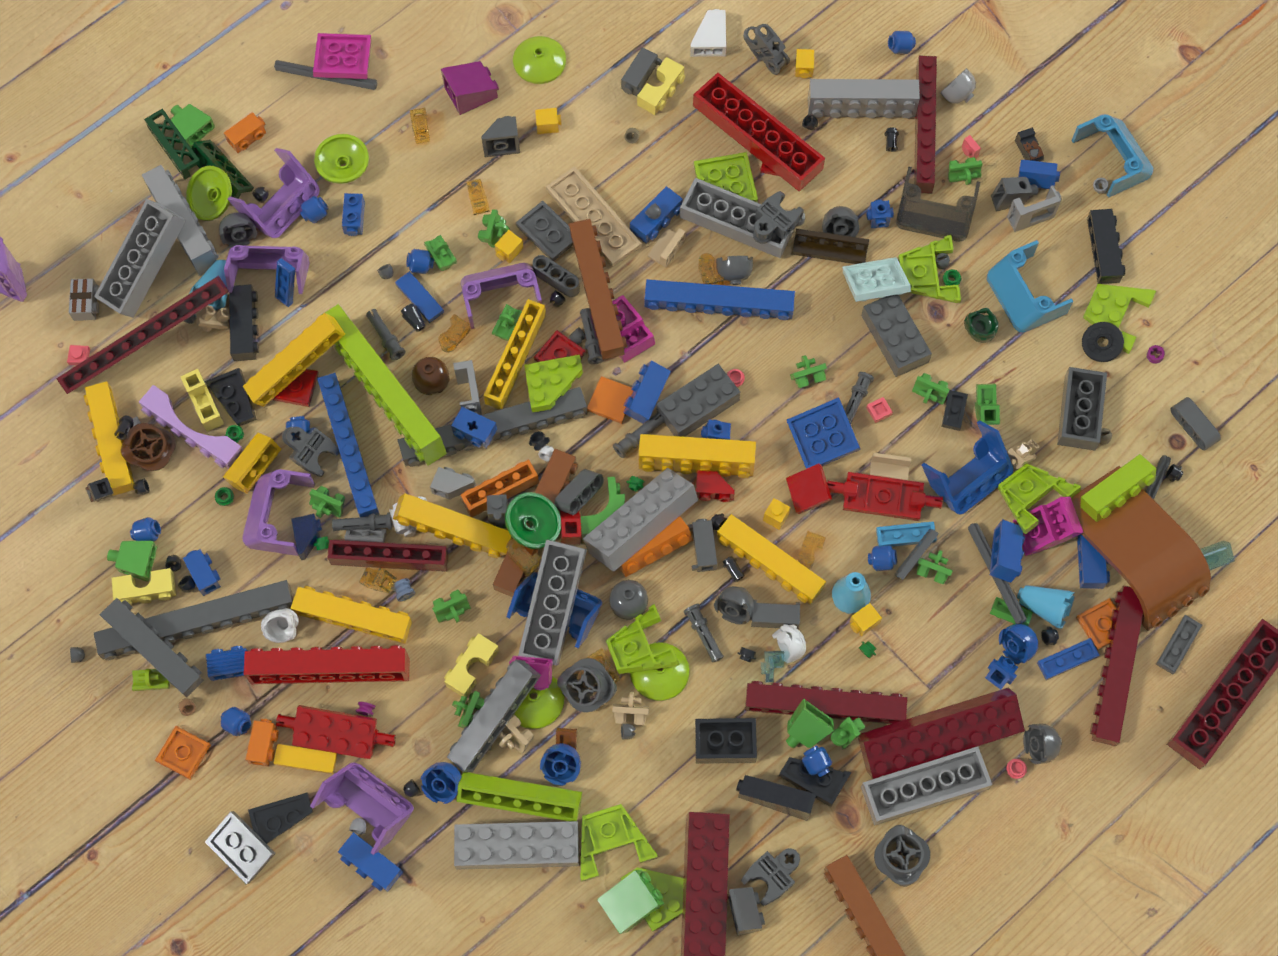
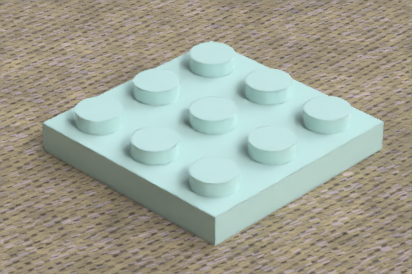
M897 257L843 266L844 277L856 302L911 292V286Z

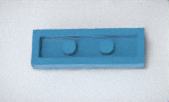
M934 522L876 527L878 546L890 545L892 547L918 544L929 529L935 530Z

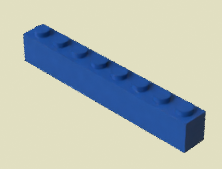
M646 279L644 307L651 310H684L688 313L697 311L704 312L705 314L722 313L726 316L734 314L743 317L759 316L763 319L772 317L788 320L793 318L795 291Z
M336 373L319 377L317 380L360 517H369L373 513L380 515Z

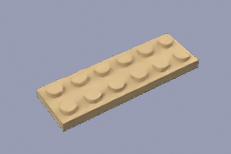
M575 166L546 186L548 193L573 222L591 219L592 225H596L598 236H595L596 241L600 240L602 248L600 253L612 267L642 247V243Z

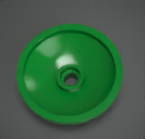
M533 492L523 493L516 496L506 509V527L513 539L519 544L531 549H542L545 547L546 540L555 541L559 536L561 530L560 514L556 506L545 496Z

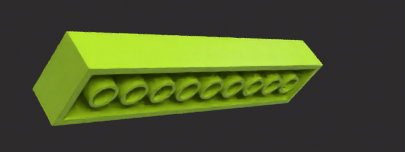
M337 304L326 311V314L337 320L345 333L334 344L336 352L339 356L342 355L345 358L344 361L348 368H352L355 371L354 375L358 381H362L368 394L374 396L375 403L379 408H383L387 419L393 421L397 432L400 435L403 434L409 448L413 447L420 462L424 461L429 466L446 455L447 452L441 436L340 305Z

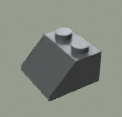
M516 116L497 118L481 136L484 157L520 153Z
M753 887L730 889L728 899L737 936L761 931L765 921L763 913L758 912L757 905L760 904L758 893L753 891Z

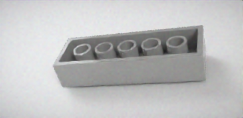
M810 79L808 115L811 114L816 118L822 116L832 118L915 117L920 99L919 80Z
M162 165L142 174V177L156 203L161 204L186 220L177 239L198 275L201 276L219 257L213 244L208 240L203 227L198 223L194 212L191 211L187 200L181 194L178 185L175 184L169 170L165 171Z
M697 178L694 179L680 207V218L778 258H781L794 231L793 229L783 240L778 235H775L765 244L757 243L753 238L755 222L758 220L755 218L756 209L761 204Z
M146 199L94 297L118 313L134 318L186 220L161 204Z
M665 469L583 538L588 553L614 572L698 501L694 485L671 469Z
M546 540L518 656L553 659L552 665H559L587 549Z
M978 747L863 782L861 790L875 826L989 790L992 782Z
M578 821L455 824L454 866L456 870L579 866Z

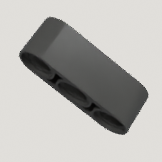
M538 255L533 259V271L538 278L568 297H575L579 294V279L576 275L544 255ZM539 265L545 266L544 268H538ZM556 274L560 275V277L554 278L552 276ZM569 284L575 285L572 288L567 287Z
M1189 397L1184 398L1170 408L1173 417L1200 449L1205 451L1221 440L1218 430Z
M583 469L558 494L554 505L560 511L575 515L602 487L604 482L603 475Z

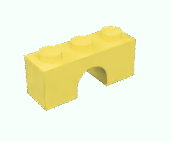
M666 57L657 69V80L661 81L663 85L654 87L647 83L637 96V105L653 115H656L659 110L661 111L668 97L671 98L674 95L677 85L682 84L684 81V66Z
M196 369L180 376L206 431L208 432L224 425L199 370Z
M170 568L151 571V581L143 588L136 587V580L132 575L111 578L113 600L118 598L122 602L125 599L130 605L137 602L146 604L155 599L169 600L171 597L176 596L175 574Z
M479 633L476 637L470 639L466 652L458 656L456 666L453 670L450 669L444 677L446 679L444 681L446 687L460 696L468 697L477 684L476 678L468 673L470 665L475 662H481L489 667L499 652L498 645Z

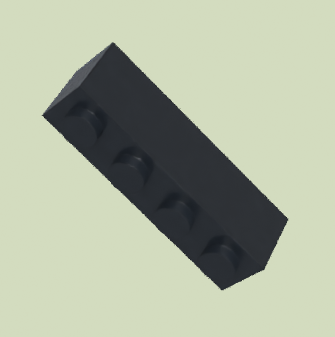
M1113 209L1090 210L1087 223L1097 283H1120L1123 276H1125V265H1122L1123 252L1118 244L1120 235L1119 232H1116L1115 227L1117 225V217L1113 215Z
M252 284L233 286L232 292H229L230 355L233 361L256 360V353H259V343L256 342V336H259V328L256 325L258 309L255 308V302H258V293L254 291Z

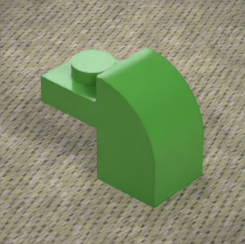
M995 383L976 384L975 413L977 422L980 420L987 425L1000 424V405L997 404Z

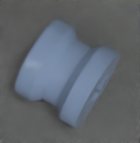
M408 578L401 579L391 586L392 590L396 592V598L399 602L410 599L415 595L414 589L410 587L411 582Z

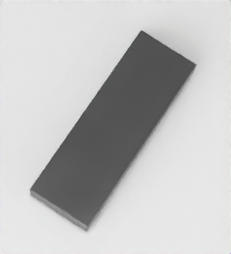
M929 529L895 572V576L903 580L939 533L934 529Z
M1184 615L1156 665L1174 674L1202 624Z

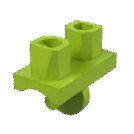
M157 669L132 671L133 691L170 689V682Z

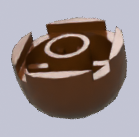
M425 357L414 365L412 381L415 388L422 394L432 395L437 392L441 393L450 381L449 370L446 364L439 358Z

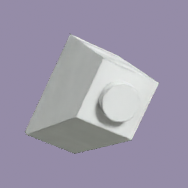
M714 9L707 11L691 42L690 57L726 56L725 10Z

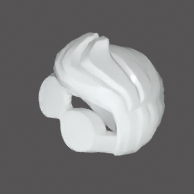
M289 608L271 611L263 618L261 630L266 639L275 643H285L295 638L299 619L297 614Z
M784 624L772 635L773 639H777L781 650L780 654L785 662H794L805 654L806 641L796 625Z

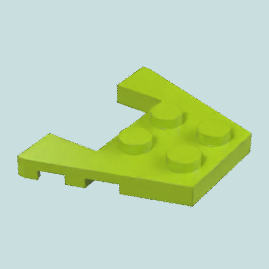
M951 235L898 256V261L911 286V292L908 293L954 303L961 302L959 285L939 286L935 254L953 253Z
M1097 284L1083 318L1091 325L1098 322H1108L1119 328L1130 301L1149 308L1156 291ZM1121 331L1124 338L1123 351L1129 354L1136 337Z
M1030 464L1023 465V467L1019 468L998 485L999 492L1024 534H1027L1038 525V519L1028 512L1027 509L1054 489L1063 497L1071 498L1081 491L1080 485L1076 483L1072 485L1066 482V479L1049 475V472Z
M655 604L651 605L649 611L645 614L638 615L635 618L636 621L628 627L625 625L606 640L619 674L680 665L673 647L655 655L651 651L643 629L662 621Z
M621 804L582 816L581 882L599 877L594 855L634 843L640 863L658 858L655 850H653Z

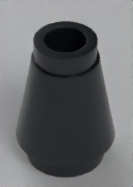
M413 303L401 310L402 318L416 332L426 327L418 307L414 306Z

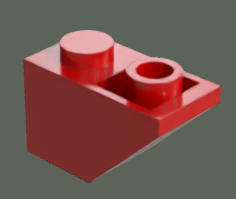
M697 470V498L701 501H710L711 499H716L720 502L734 501L735 490L717 471Z
M560 511L561 543L580 545V511L575 515Z

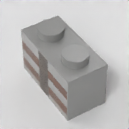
M71 279L69 315L73 321L96 320V313H99V304L94 296L99 285L96 284L94 279Z

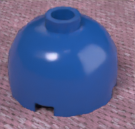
M1013 624L1001 630L999 634V645L1003 644L1005 648L1002 652L1015 664L1025 663L1035 656L1038 650V639L1030 627L1025 624Z
M568 744L552 745L541 758L540 770H542L544 778L552 784L566 785V783L575 781L580 773V755L575 748Z
M436 762L428 767L421 776L422 791L431 801L436 803L440 801L444 802L443 804H447L457 796L461 773L451 763Z

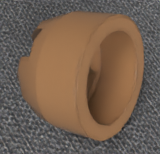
M184 698L179 702L178 708L182 715L189 716L195 712L196 705L191 699Z

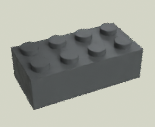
M899 295L886 296L863 306L861 316L895 377L929 363L932 353Z
M717 364L657 403L656 412L661 414L660 417L663 416L664 423L674 436L685 437L708 422L709 419H713L740 401L741 392L722 367Z
M1074 367L1068 368L1064 379L1057 445L1093 451L1097 449L1101 438L1107 381L1106 372Z

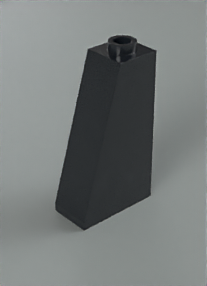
M748 775L744 776V780L739 779L736 791L739 792L738 798L808 821L816 798V794Z

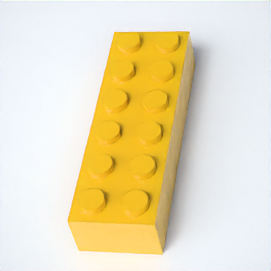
M640 434L639 469L645 472H652L654 470H661L663 472L669 468L682 474L697 473V470L717 471L722 477L737 475L740 478H749L754 473L756 442Z

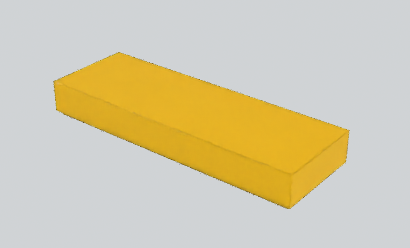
M278 744L273 764L333 774L337 753Z

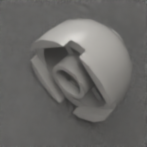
M966 68L941 91L942 96L954 104L962 101L967 103L974 96L972 93L976 88L974 76Z

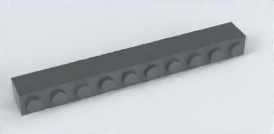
M581 387L568 390L563 396H560L550 410L532 413L529 401L481 416L496 422L497 431L489 443L492 444L496 440H507L516 434H527L533 429H544L554 423L562 424L571 418L579 419L588 413ZM452 424L435 428L443 441L447 452L446 456L454 455L461 450L468 451L475 448L471 441L465 438L462 440L454 436L451 428ZM405 437L397 439L405 467L419 465L420 461L415 455V450L413 447L409 448L404 440Z
M284 580L145 618L147 621L144 624L148 628L153 626L160 633L158 637L162 641L167 639L170 643H174L175 640L180 638L190 639L198 633L208 634L220 627L223 629L230 628L235 623H248L253 618H264L271 611L285 608L290 609L293 596L288 581ZM113 627L93 632L97 653L103 660H113L118 655L136 653V649Z

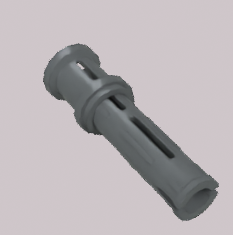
M585 308L580 311L586 336L585 349L588 350L589 354L588 363L599 364L604 360L602 359L590 308Z
M371 309L373 315L368 311L366 317L382 339V346L387 348L391 360L400 359L406 353L405 349L397 342L398 338L390 333L377 310Z
M866 372L858 373V380L851 388L852 395L845 408L850 424L862 398L868 394L867 390L870 383L874 381V377Z
M657 412L633 433H627L625 438L619 443L613 444L615 452L621 458H624L626 453L632 448L638 447L640 434H650L665 422L663 416L659 417L661 414Z
M387 512L386 515H375L373 513L369 517L332 519L333 532L368 528L372 531L380 528L392 530V518L390 512Z
M694 604L683 612L692 623L691 628L697 631L712 662H717L724 656L707 627L708 620L703 617L699 609L700 605Z

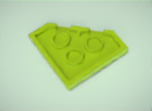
M747 152L694 161L693 165L697 179L758 203Z
M580 355L524 365L532 413L552 409L555 401L572 387L573 381L581 377L583 370Z
M637 867L620 879L622 881L633 871L642 869V871H646L650 876V883L654 889L657 888L661 892L662 900L665 904L645 918L650 929L654 932L682 914L684 878Z

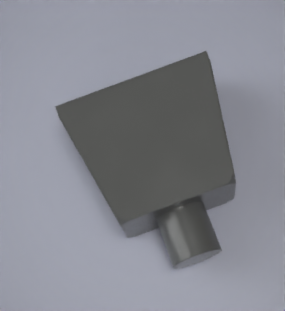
M1027 177L1002 178L991 194L995 210L1010 209L1012 201L1020 198L1023 205H1025L1030 196L1038 194V187L1036 184L1030 185Z

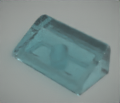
M1221 541L1200 549L1210 570L1235 561L1229 542Z

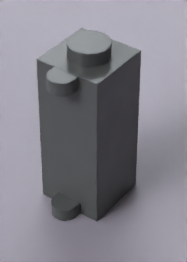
M643 47L641 48L621 79V89L625 93L637 96L641 92L655 67L662 63L658 55Z
M507 495L487 496L489 523L502 529L507 528L505 523V513L508 507Z
M698 519L696 522L687 525L693 533L697 564L691 566L692 571L705 572L717 570L712 520Z
M754 600V609L749 620L752 621L751 627L780 628L784 624H794L799 629L800 602H796V605L757 603V600Z

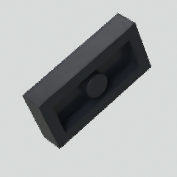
M949 390L941 427L960 431L968 394Z

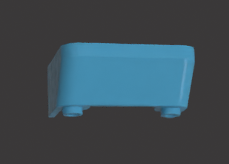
M1103 114L1077 126L1071 140L1073 143L1099 131L1106 132L1125 160L1124 170L1127 175L1112 182L1107 193L1108 198L1151 177L1153 173L1152 164L1122 120Z
M1038 240L1011 251L994 265L987 274V282L1015 330L1022 333L1068 314L1073 303L1072 298L1057 305H1054L1053 301L1047 296H1040L1034 299L1017 270L1024 266L1026 259L1034 256L1039 244Z

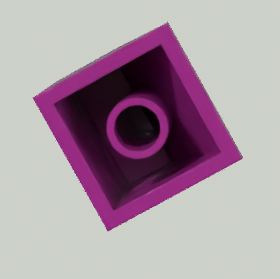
M481 61L441 69L444 88L459 115L498 98V84L495 80L492 81L488 67H484Z

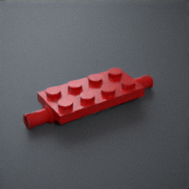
M854 472L847 473L845 483L827 480L831 493L843 494V510L919 521L921 509L924 506L939 509L942 507L943 497L926 495L923 482Z
M299 705L296 717L278 714L276 719L278 721L276 722V727L293 729L292 745L371 759L373 748L376 744L394 747L396 742L394 740L396 739L395 734L381 733L377 730L376 718Z

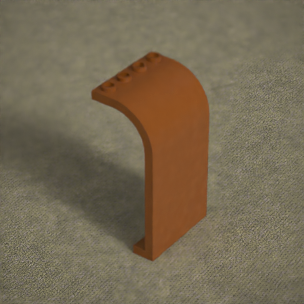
M1118 466L1081 490L1071 500L1084 532L1082 535L1131 586L1143 609V627L1149 631L1153 627H1159L1168 617H1174L1184 606H1190L1199 596H1205L1210 590L1211 573L1208 563L1195 541L1143 489H1141L1137 496L1130 497L1122 507L1115 508L1107 518H1102L1098 522L1081 508V497L1121 468Z

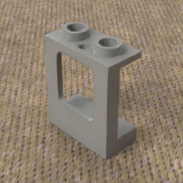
M1051 186L1046 199L1036 204L1024 207L1020 198L1014 199L1007 215L1014 232L1054 218L1061 202V195L1059 191L1055 190L1054 186ZM1045 209L1048 210V213L1032 218L1033 214Z
M472 360L453 363L458 385L469 383L472 397L470 401L460 402V406L482 415Z

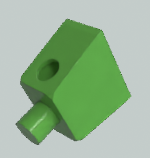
M188 104L183 109L179 105H175L171 109V113L174 115L171 121L190 147L193 146L194 142L200 141L215 128L212 118L191 104Z
M122 541L119 551L112 549L108 551L107 560L116 562L115 568L120 573L132 575L134 578L149 582L157 546L153 541Z
M803 699L787 723V733L790 735L786 739L787 744L795 748L799 743H802L807 748H811L834 731L833 719Z

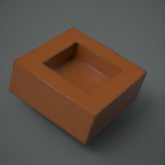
M557 728L556 744H568L576 750L577 729Z

